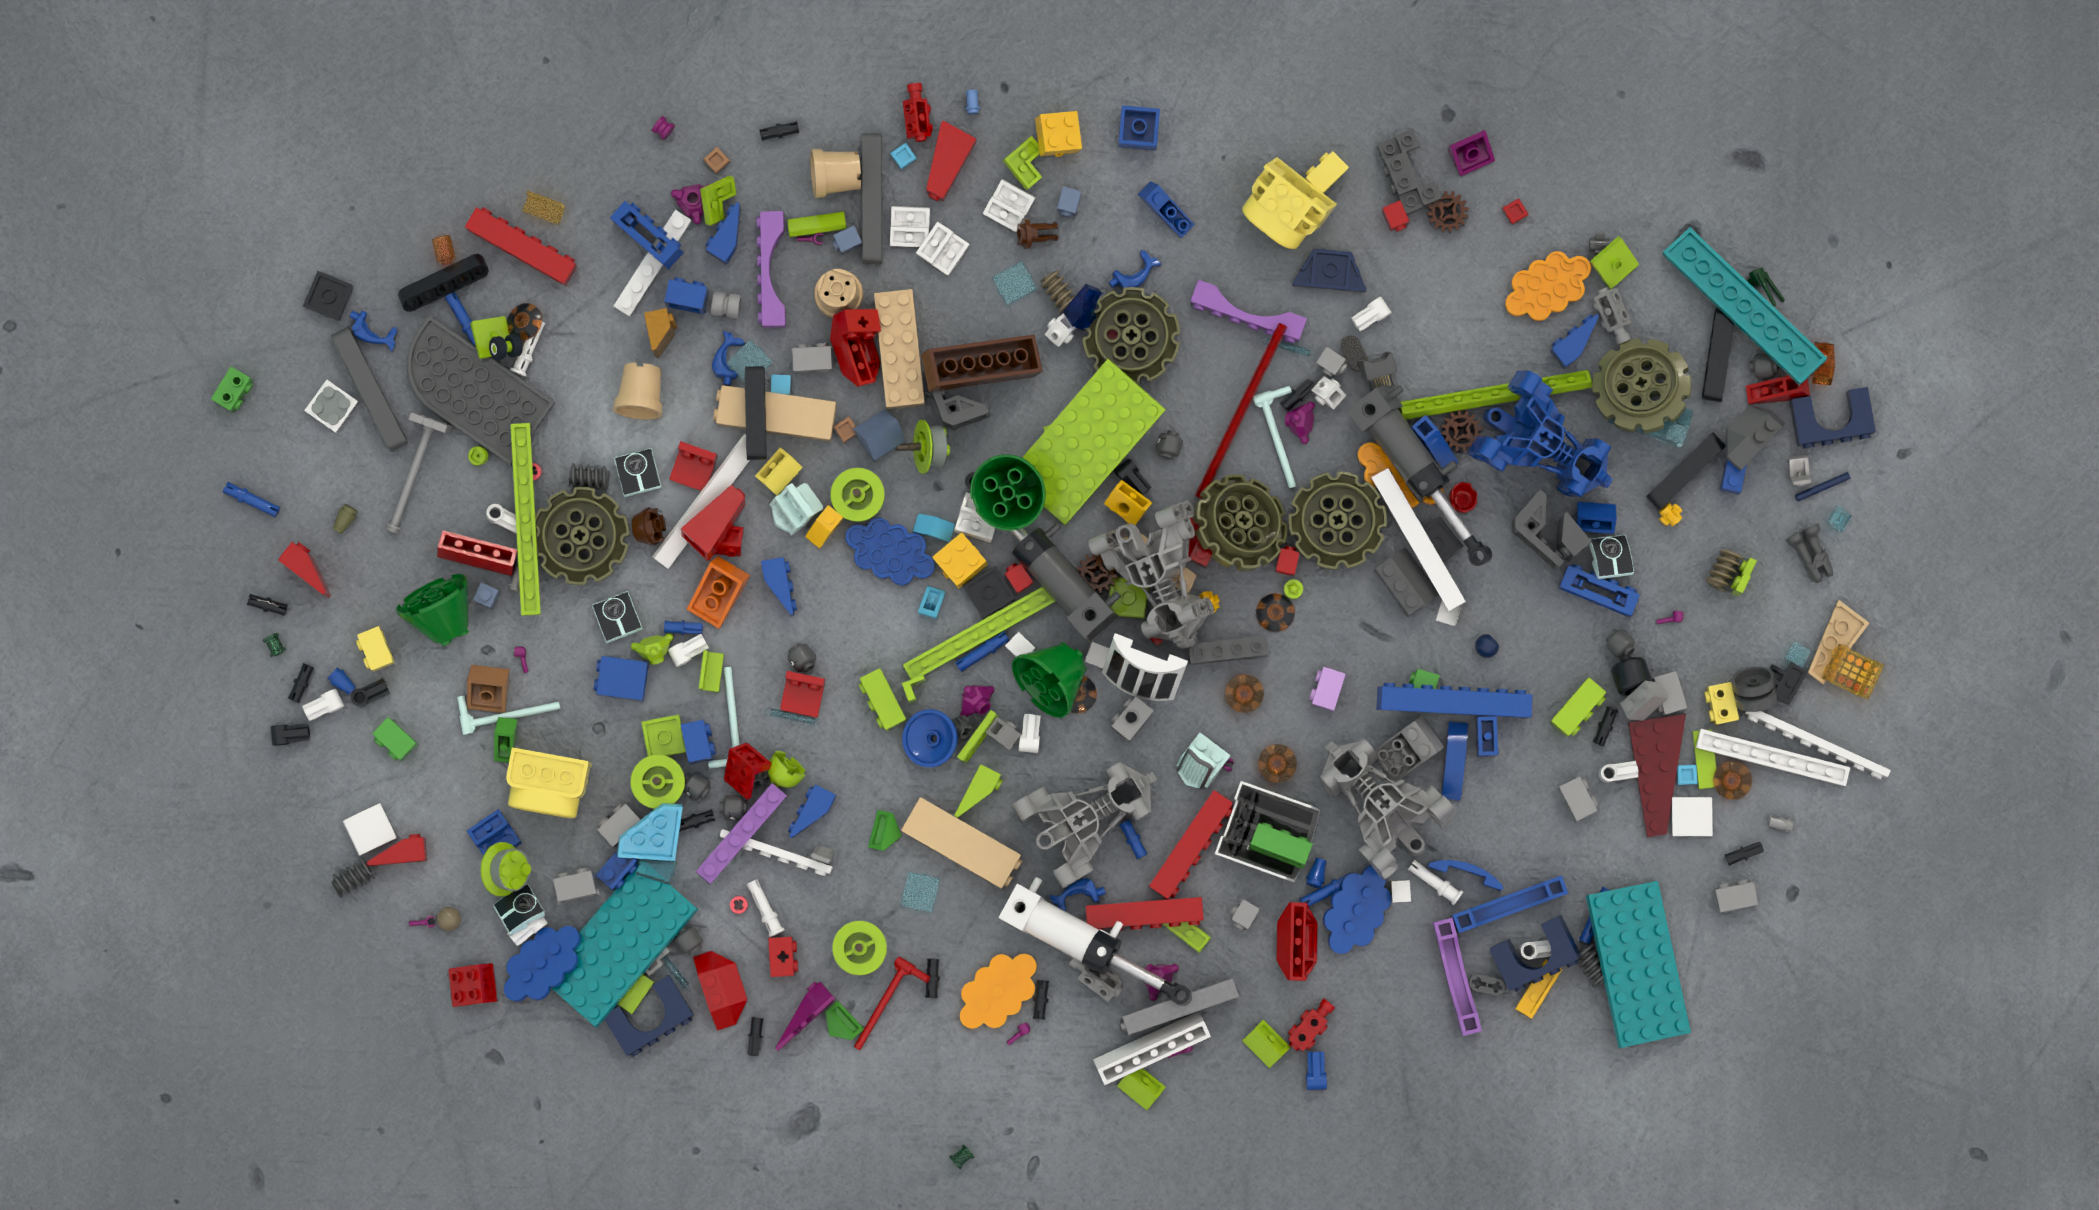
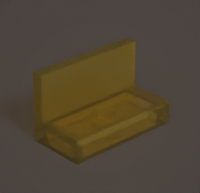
M527 190L526 194L528 197L522 211L559 225L565 205Z

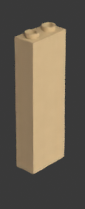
M722 385L721 390L717 391L716 401H719V407L714 410L713 420H716L718 426L746 429L745 389ZM765 392L766 433L831 442L836 402Z
M921 797L901 829L903 833L1001 889L1004 886L1008 887L1013 878L1010 874L1013 869L1017 871L1022 863L1019 853Z

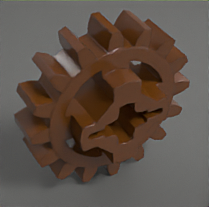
M1444 191V196H1441L1442 200L1433 203V205H1428V209L1432 211L1428 212L1427 216L1432 217L1429 221L1430 224L1436 223L1434 229L1441 227L1442 233H1444L1445 229L1452 233V228L1458 231L1459 224L1465 225L1463 219H1468V215L1464 214V212L1469 211V208L1464 207L1466 200L1460 201L1461 195L1455 197L1454 191H1452L1451 195ZM1444 200H1452L1450 203L1442 202ZM1458 205H1459L1460 210H1461V215H1460V216H1459L1458 213H1456V207H1457ZM1452 207V215L1448 214L1444 217L1445 210ZM1435 208L1440 212L1438 219L1435 215ZM1446 221L1455 222L1452 224H1444Z
M1458 410L1457 416L1451 413V419H1444L1447 425H1441V428L1445 429V431L1441 432V435L1446 437L1445 441L1450 443V448L1452 446L1455 447V452L1461 448L1464 453L1466 452V447L1470 449L1477 436L1482 437L1478 432L1482 431L1483 428L1477 426L1480 420H1473L1475 418L1474 414L1469 417L1468 411L1462 415L1461 411ZM1465 419L1466 421L1463 423H1458L1455 420ZM1471 424H1472V426H1473V428H1474V436H1473V434L1470 432V425H1471ZM1467 425L1464 431L1465 434L1459 435L1456 438L1459 432L1457 428L1462 429V427L1464 428ZM1449 427H1450L1451 430H1453V438H1452V439H1451V437H1450V435H1449ZM1459 440H1466L1468 443L1458 444L1457 442Z
M1093 554L1092 558L1086 555L1087 561L1081 560L1080 564L1082 567H1077V571L1081 573L1080 575L1085 580V575L1091 578V583L1087 580L1086 582L1095 592L1099 590L1100 595L1103 593V589L1109 592V586H1115L1113 580H1118V576L1114 574L1117 573L1116 569L1110 572L1105 570L1101 555L1096 556ZM1100 570L1101 574L1095 577L1094 573Z

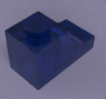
M1085 284L1063 310L1064 315L1073 327L1086 331L1084 329L1088 328L1097 318L1094 310L1102 294L1099 288Z

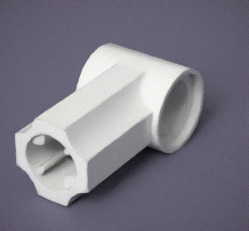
M1379 297L1368 304L1367 308L1351 317V320L1359 332H1361L1374 322L1381 321L1392 312L1383 298Z
M492 504L487 508L486 517L490 523L497 524L517 534L515 514L498 504ZM498 510L501 515L498 518H492L490 512Z
M699 634L685 643L681 642L668 649V652L676 667H680L692 660L694 656L709 649L702 634Z
M333 689L302 707L309 721H312L326 713H333L343 708L344 704L337 689Z
M1024 714L1023 730L1019 743L1020 752L1038 753L1041 716Z
M1636 761L1607 764L1599 769L1598 777L1604 783L1638 778V766ZM1606 768L1610 769L1613 773L1610 779L1604 776Z
M544 917L527 923L526 929L509 936L519 946L531 935L544 928L548 922Z
M1548 940L1525 942L1519 946L1518 953L1524 960L1550 957L1551 946ZM1527 945L1533 950L1531 956L1524 954V947Z

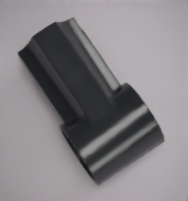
M1129 458L1114 470L1121 480L1142 495L1152 488Z
M382 678L361 689H355L351 694V701L355 706L362 708L390 694ZM359 693L365 694V700L362 703L355 701V697Z
M309 724L271 726L272 746L310 741Z

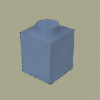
M1067 187L1062 188L1057 212H1060L1061 216L1071 218V215L1076 216L1081 191Z
M855 226L833 235L835 239L832 241L836 252L840 251L842 255L863 246Z
M480 583L473 601L493 610L501 592Z

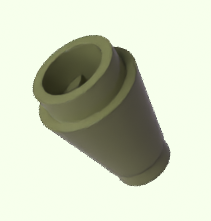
M344 504L339 509L333 529L343 534L357 517L358 511Z

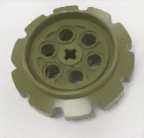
M1125 287L1121 295L1116 294L1115 291L1105 294L1097 301L1099 308L1097 310H1089L1083 325V330L1088 332V336L1083 337L1082 341L1087 359L1096 360L1093 366L1096 371L1107 359H1110L1139 385L1141 378H1145L1148 382L1157 379L1166 372L1164 364L1174 362L1180 345L1179 342L1174 340V337L1180 335V326L1174 313H1167L1169 304L1156 293L1146 296L1143 288ZM1125 315L1128 321L1125 324H1120L1117 321L1118 316ZM1139 316H1144L1147 318V323L1140 325L1136 319ZM1115 331L1118 336L1116 339L1110 340L1107 337V333ZM1130 332H1133V335L1137 336L1133 338V341H1130L1129 337H1126L1129 335ZM1146 334H1155V341L1148 342L1145 339ZM1118 348H1124L1126 355L1119 357L1115 351ZM1137 349L1145 351L1146 354L1143 358L1135 356Z
M1632 339L1621 343L1619 351L1609 350L1598 363L1601 371L1594 373L1592 382L1593 395L1599 397L1596 400L1599 412L1606 420L1615 419V427L1631 433H1635L1638 428L1643 429L1644 433H1651L1663 429L1665 421L1673 423L1686 409L1683 400L1690 399L1691 376L1685 375L1688 372V366L1684 358L1677 351L1670 353L1668 344L1654 339H1649L1646 344H1643L1641 339ZM1645 366L1652 367L1649 371L1643 370ZM1626 371L1633 372L1630 376L1624 375ZM1660 378L1665 379L1663 383L1656 382ZM1622 388L1628 390L1626 393H1619V390ZM1653 396L1660 397L1657 401L1651 400ZM1634 401L1641 402L1638 406L1632 405Z
M1339 471L1335 478H1332L1328 472L1310 479L1309 489L1301 487L1291 503L1296 512L1289 514L1288 527L1290 535L1298 537L1295 547L1307 560H1310L1312 557L1316 558V565L1321 568L1337 570L1339 564H1344L1346 569L1356 567L1366 561L1365 553L1374 554L1384 539L1380 529L1387 526L1385 506L1377 504V500L1380 499L1377 490L1369 482L1360 484L1358 482L1359 477L1355 474ZM1330 499L1333 502V507L1330 509L1325 508L1323 501ZM1348 499L1352 502L1353 507L1345 509L1342 506V502ZM1321 516L1324 522L1322 525H1316L1313 522V518ZM1338 516L1341 517L1340 521L1342 522V524L1338 523L1337 525H1335V520L1332 518H1337ZM1353 517H1360L1362 524L1360 526L1353 525ZM1329 532L1332 534L1333 540L1325 542L1322 535ZM1342 534H1351L1352 541L1344 542L1342 540Z
M1227 475L1221 479V482L1215 480L1209 484L1200 494L1202 499L1195 504L1193 521L1199 525V529L1195 531L1203 549H1210L1212 551L1211 557L1227 568L1234 564L1238 571H1253L1260 567V563L1265 566L1281 552L1279 546L1286 541L1287 523L1282 521V517L1285 515L1283 506L1277 496L1271 497L1269 495L1270 489L1262 482L1254 478L1246 481L1243 475Z
M575 487L572 494L562 490L547 499L549 507L547 509L540 508L535 516L537 557L544 558V561L541 563L542 568L555 579L565 576L567 584L577 586L587 585L590 578H593L598 583L614 573L612 566L615 563L621 565L629 549V545L624 543V539L630 536L628 520L625 515L617 514L620 509L617 502L605 493L600 497L596 496V490L589 487ZM574 513L581 514L579 522H572L571 517ZM594 518L600 520V524L596 528L590 527V521ZM560 526L567 527L565 535H558L557 530ZM578 532L585 534L582 541L576 538L579 535ZM597 537L604 538V543L600 547L594 545V540ZM566 544L571 546L569 554H563L561 551L562 547ZM583 550L590 552V556L586 560L580 558V553Z

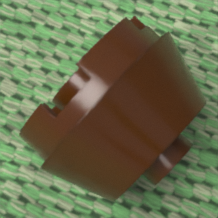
M647 507L633 516L631 523L632 532L637 542L656 545L664 541L665 538L662 537V532L666 530V524L663 515L658 514V508Z

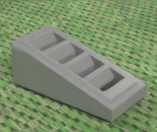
M818 845L814 849L811 859L831 865L835 851Z

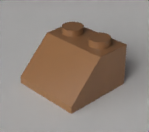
M471 665L467 679V709L505 713L510 669Z

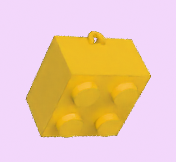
M1077 111L1040 114L1035 118L1040 156L1055 155V157H1061L1063 154L1077 153L1082 149Z
M962 532L932 557L943 571L942 574L947 579L949 578L958 589L988 566L987 561L979 553V550L971 544Z

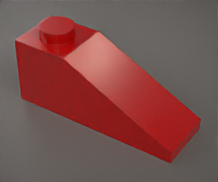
M1789 375L1746 385L1749 405L1790 401L1791 399L1810 396L1808 378L1800 386Z
M411 834L409 838L401 840L367 861V866L427 861L426 838L420 837V834Z

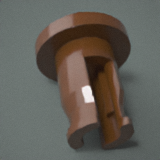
M1023 218L1021 224L1017 225V245H1022L1024 249H1030L1032 243L1047 242L1049 240L1058 241L1059 237L1056 234L1038 235L1037 230L1058 229L1057 223L1030 224L1028 218Z

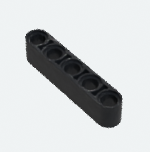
M473 254L400 289L398 297L403 309L407 312H412L486 277L489 269L482 255Z
M1718 307L1715 309L1702 399L1722 402L1734 323Z
M745 366L747 460H766L765 367Z
M1714 432L1711 433L1646 497L1660 510L1726 447V444Z

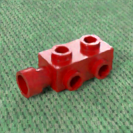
M911 83L907 85L910 99L903 101L907 139L923 142L926 141L927 137H931L933 125L929 121L931 107L927 104V99L921 97V92H923L922 83Z
M1325 998L1319 1003L1320 1006L1316 1011L1314 1009H1311V1011L1306 1010L1300 1017L1302 1022L1298 1026L1294 1024L1289 1030L1288 1034L1290 1036L1288 1039L1291 1041L1289 1045L1297 1052L1299 1049L1302 1051L1305 1049L1310 1050L1316 1042L1313 1040L1317 1034L1322 1035L1327 1029L1326 1023L1328 1021L1325 1017L1332 1013L1336 1007ZM1312 1019H1317V1026L1311 1025ZM1300 1034L1306 1036L1304 1041H1299L1298 1036Z

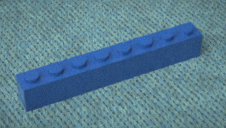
M1384 683V686L1377 687L1376 710L1531 718L1532 694H1526V690H1515V693H1508V689H1496V692H1489V688H1477V691H1470V687H1459V690H1451L1452 686H1440V689H1433V685H1421V688H1414V684H1402V687H1395V683Z

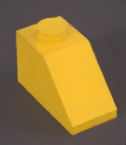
M828 505L816 519L805 538L820 549L844 520L843 516Z

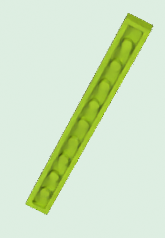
M1588 370L1542 378V382L1553 389L1550 395L1592 388V380ZM1509 383L1402 401L1403 407L1400 411L1405 419H1413L1425 415L1431 416L1520 400L1521 396L1510 391L1507 388Z
M530 423L511 424L521 616L541 615Z
M1041 587L908 661L903 666L911 680L926 675L985 642L987 639L994 637L1055 603V601Z

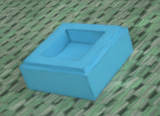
M907 143L890 153L901 170L917 160Z
M772 375L771 392L790 395L791 375Z
M1678 765L1677 785L1698 784L1696 765Z

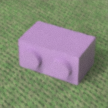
M1323 667L1322 671L1318 670L1315 681L1318 682L1317 688H1312L1309 697L1312 700L1311 705L1333 712L1346 674Z

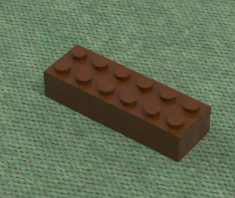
M1035 334L932 348L921 354L929 392L1031 378L1043 372Z

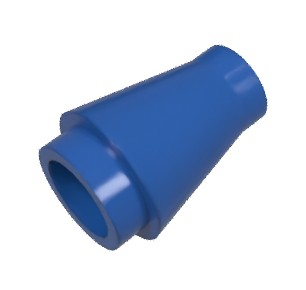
M338 667L327 678L330 684L346 692L348 695L356 688L344 670H340Z
M1315 858V862L1306 877L1307 885L1321 888L1325 880L1326 860Z

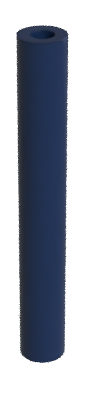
M1846 472L1795 494V498L1799 502L1847 481L1851 477Z

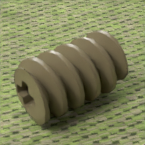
M1057 270L1047 275L1040 282H1043L1041 285L1042 289L1048 288L1046 291L1047 295L1053 294L1050 300L1056 301L1054 306L1056 308L1061 307L1059 313L1062 314L1078 302H1074L1077 295L1070 296L1073 289L1066 290L1068 282L1061 283L1064 276L1057 277L1060 272Z
M1720 550L1722 557L1718 556L1716 558L1718 563L1713 564L1715 570L1709 571L1712 577H1706V582L1713 588L1726 593L1723 586H1730L1726 580L1734 579L1730 575V573H1737L1733 566L1740 567L1737 559L1743 560L1744 557L1730 550Z

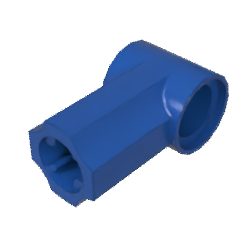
M1307 1052V1090H1327L1324 1052Z

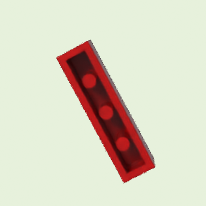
M442 531L437 547V557L512 576L518 550Z

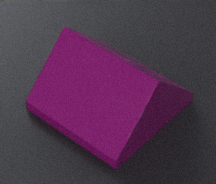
M1485 130L1456 142L1448 148V152L1460 176L1495 161Z

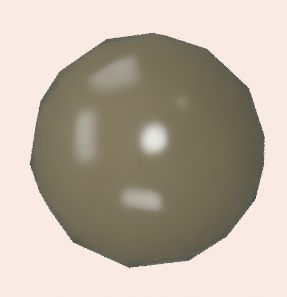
M445 907L437 915V924L444 931H454L461 923V915L455 908Z

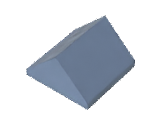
M886 410L881 411L853 429L873 462L895 449L897 445L906 442L898 420Z

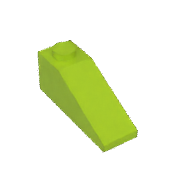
M980 764L954 817L959 818L992 794L994 789L998 790L1003 782L1000 779L1001 774Z

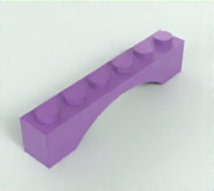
M760 212V217H757V228H760L761 236H757V247H761V255H757V265L761 266V274H758V285H761V293H758V304H762V312H758V323H762L763 328H786V308L774 292L770 277L772 254L778 241L784 234V212Z
M1198 280L1190 302L1196 310H1209L1211 315L1222 318V315L1226 316L1230 322L1248 324V328L1256 331L1258 329L1265 330V334L1269 336L1274 334L1278 323L1286 325L1287 329L1284 331V335H1282L1284 337L1283 340L1293 344L1295 341L1299 342L1307 318L1291 312L1276 316L1248 314L1229 303L1220 293L1217 286Z
M772 783L695 873L711 885L748 840L784 801L787 795Z
M1453 918L1433 922L1432 925L1461 1036L1481 1032L1482 1029L1464 969Z

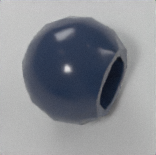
M1483 634L1476 640L1475 649L1478 655L1484 658H1491L1499 651V645L1491 635Z

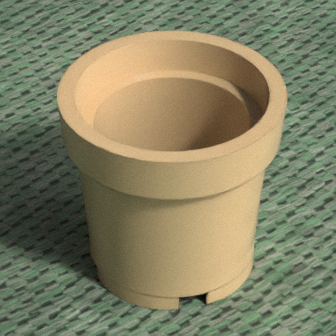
M810 150L811 183L815 199L826 197V194L861 189V180H858L861 174L860 159L857 151Z
M833 269L823 274L816 283L814 290L816 306L824 315L833 318V314L846 309H859L864 297L863 287L859 279L849 271L842 269Z
M637 363L625 364L618 397L614 400L613 412L632 419L654 420L661 418L663 406L660 402L661 369L643 363V366H637Z

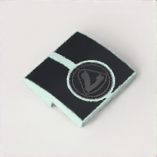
M652 448L614 458L624 497L662 488Z
M1626 535L1590 539L1592 542L1589 544L1594 558L1592 565L1597 579L1634 574L1632 556Z
M628 591L592 605L606 643L643 630Z
M528 884L518 891H512L511 894L502 897L493 905L509 935L526 929L527 923L545 916L543 908Z

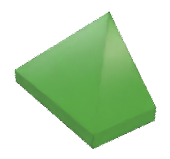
M877 810L868 848L884 851L902 835L894 814Z
M839 1001L825 1012L829 1036L853 1040L864 1029Z

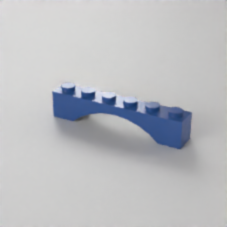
M1561 875L1451 915V918H1453L1458 934L1568 894Z

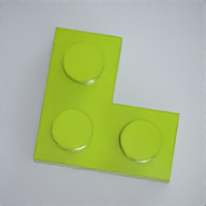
M1033 136L1027 138L1002 160L1026 190L1042 178L1030 163L1039 155V146Z
M732 176L722 178L700 189L705 224L711 226L725 219L722 201L736 195L735 181Z
M1751 557L1747 561L1743 560L1739 568L1741 574L1734 578L1730 586L1733 589L1731 594L1738 597L1744 592L1757 560Z

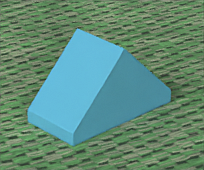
M918 514L913 532L950 542L955 524L935 516Z
M927 586L918 614L937 620L946 591Z

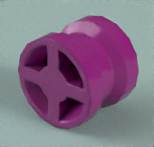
M661 116L651 131L658 133L660 138L665 140L671 134L675 125L668 123L666 118Z

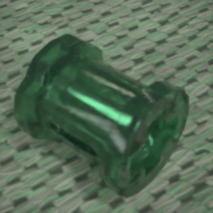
M278 633L263 639V642L267 644L271 652V658L287 650L286 647L282 646Z
M964 1144L955 1155L949 1156L960 1170L962 1165L969 1159L975 1158Z

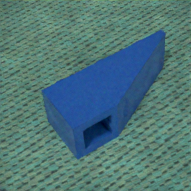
M1150 181L1137 194L1180 238L1195 225L1158 184Z
M739 202L735 206L732 204L726 213L728 215L725 221H720L716 228L718 232L714 237L711 236L705 245L707 253L726 265L737 249L741 209Z
M1598 314L1594 317L1589 315L1582 321L1584 323L1579 328L1575 326L1567 332L1569 336L1563 340L1560 337L1552 343L1553 348L1550 352L1563 369L1581 356L1598 320Z
M1426 415L1411 427L1434 460L1438 461L1442 468L1452 460L1457 464L1459 463L1438 428Z
M784 557L761 561L764 581L789 614L794 616V611L797 610L795 599H791L790 592H793L794 589L792 580L788 581L787 573L791 572L789 561L785 562Z
M816 784L814 788L810 787L805 796L808 800L805 805L801 804L797 811V815H799L797 821H793L788 829V832H790L789 837L794 838L826 815L837 795Z

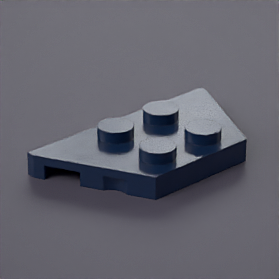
M1313 249L1292 283V286L1366 292V286L1352 252Z

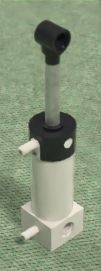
M1035 877L1029 890L1019 884L1015 886L999 916L1004 922L1026 934H1031L1102 975L1107 972L1111 965H1114L1167 994V998L1177 1005L1186 1006L1191 1002L1192 993L1186 986L1176 982L1172 984L1118 955L1121 940L1116 937L1123 923L1116 921L1110 934L1091 926L1037 895L1036 891L1042 882L1038 877ZM1025 905L1024 912L1019 913L1020 907ZM1183 990L1186 992V998L1179 1001L1177 993Z

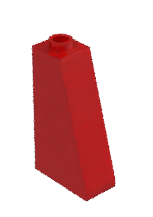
M942 121L926 188V192L929 193L928 197L937 202L945 200L977 142L976 138L945 121Z
M733 485L729 486L681 528V536L707 561L712 558L743 510L745 494L741 489H736Z

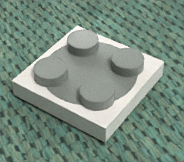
M326 380L304 411L337 433L359 402Z

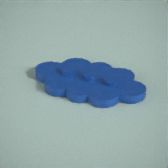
M878 517L872 519L866 527L856 524L849 527L846 531L845 539L847 544L856 550L854 554L856 565L864 570L872 569L877 578L886 579L890 577L893 583L903 586L910 583L914 576L925 579L930 577L935 570L934 560L925 553L926 541L924 538L916 533L909 534L903 525L896 524L890 526L887 520Z
M1372 865L1365 867L1361 874L1348 873L1342 878L1341 890L1334 892L1331 897L1332 907L1323 915V924L1326 929L1331 931L1328 937V945L1335 953L1345 954L1351 950L1354 944L1359 946L1369 944L1373 939L1374 929L1383 923V911L1391 905V893L1384 887L1386 880L1384 881L1377 874Z
M564 926L558 931L545 927L536 933L534 940L526 941L521 946L520 954L511 957L507 963L506 968L510 978L504 985L506 997L514 1002L523 1001L528 996L533 1000L539 1001L548 996L551 988L560 986L564 982L565 974L571 973L578 965L579 959L575 950L581 942L580 932L573 926Z

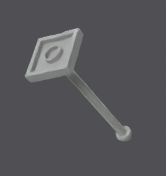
M411 412L408 420L424 425V432L391 523H387L388 531L398 533L401 529L398 525L431 433L435 429L444 433H451L452 425Z

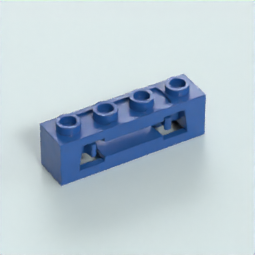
M624 201L611 215L610 219L669 270L684 253L679 248L681 244L674 238L671 240L667 238L666 235L668 233L662 227L656 228L652 225L654 221L647 214L643 217L639 213L641 209L633 202L630 205ZM634 217L637 218L636 220L661 241L656 248L634 229L638 224L633 219Z
M1575 564L1566 567L1558 587L1559 589L1627 617L1632 616L1640 594L1636 593V589L1626 586V588L1618 586L1619 582L1608 579V581L1597 579L1595 572L1590 571V574L1582 571V567ZM1582 579H1585L1586 583L1594 585L1613 594L1617 592L1626 597L1624 598L1621 597V595H1617L1614 600L1615 603H1612V599L1604 597L1585 588L1583 590H1580L1578 588L1582 587L1584 580Z

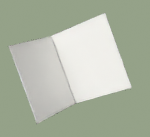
M1442 601L1436 621L1455 626L1461 606L1448 611Z
M1092 640L1085 662L1103 668L1110 648L1094 643Z
M1410 880L1390 881L1391 903L1411 902Z

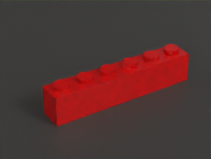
M477 207L475 208L465 225L466 230L562 285H567L577 268L572 257L566 254L564 257L557 254L558 250L550 245L548 247L543 246L540 239L533 235L529 238L524 235V230L517 226L515 228L508 226L509 222L501 217H498V219L491 216L492 212L482 207L481 210Z
M1213 790L1149 885V888L1167 900L1169 897H1175L1179 891L1177 885L1180 881L1185 882L1190 875L1188 869L1191 865L1196 866L1201 858L1198 854L1202 848L1206 850L1212 842L1209 839L1212 833L1217 834L1223 826L1220 823L1224 816L1228 818L1233 810L1231 807L1233 802Z
M1202 897L1086 906L1087 923L1099 930H1103V928H1111L1112 930L1116 921L1123 923L1120 931L1125 926H1130V930L1142 929V925H1150V928H1161V924L1169 923V927L1181 926V922H1188V925H1200V921H1204Z

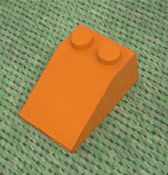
M717 556L707 567L686 610L720 629L751 575Z

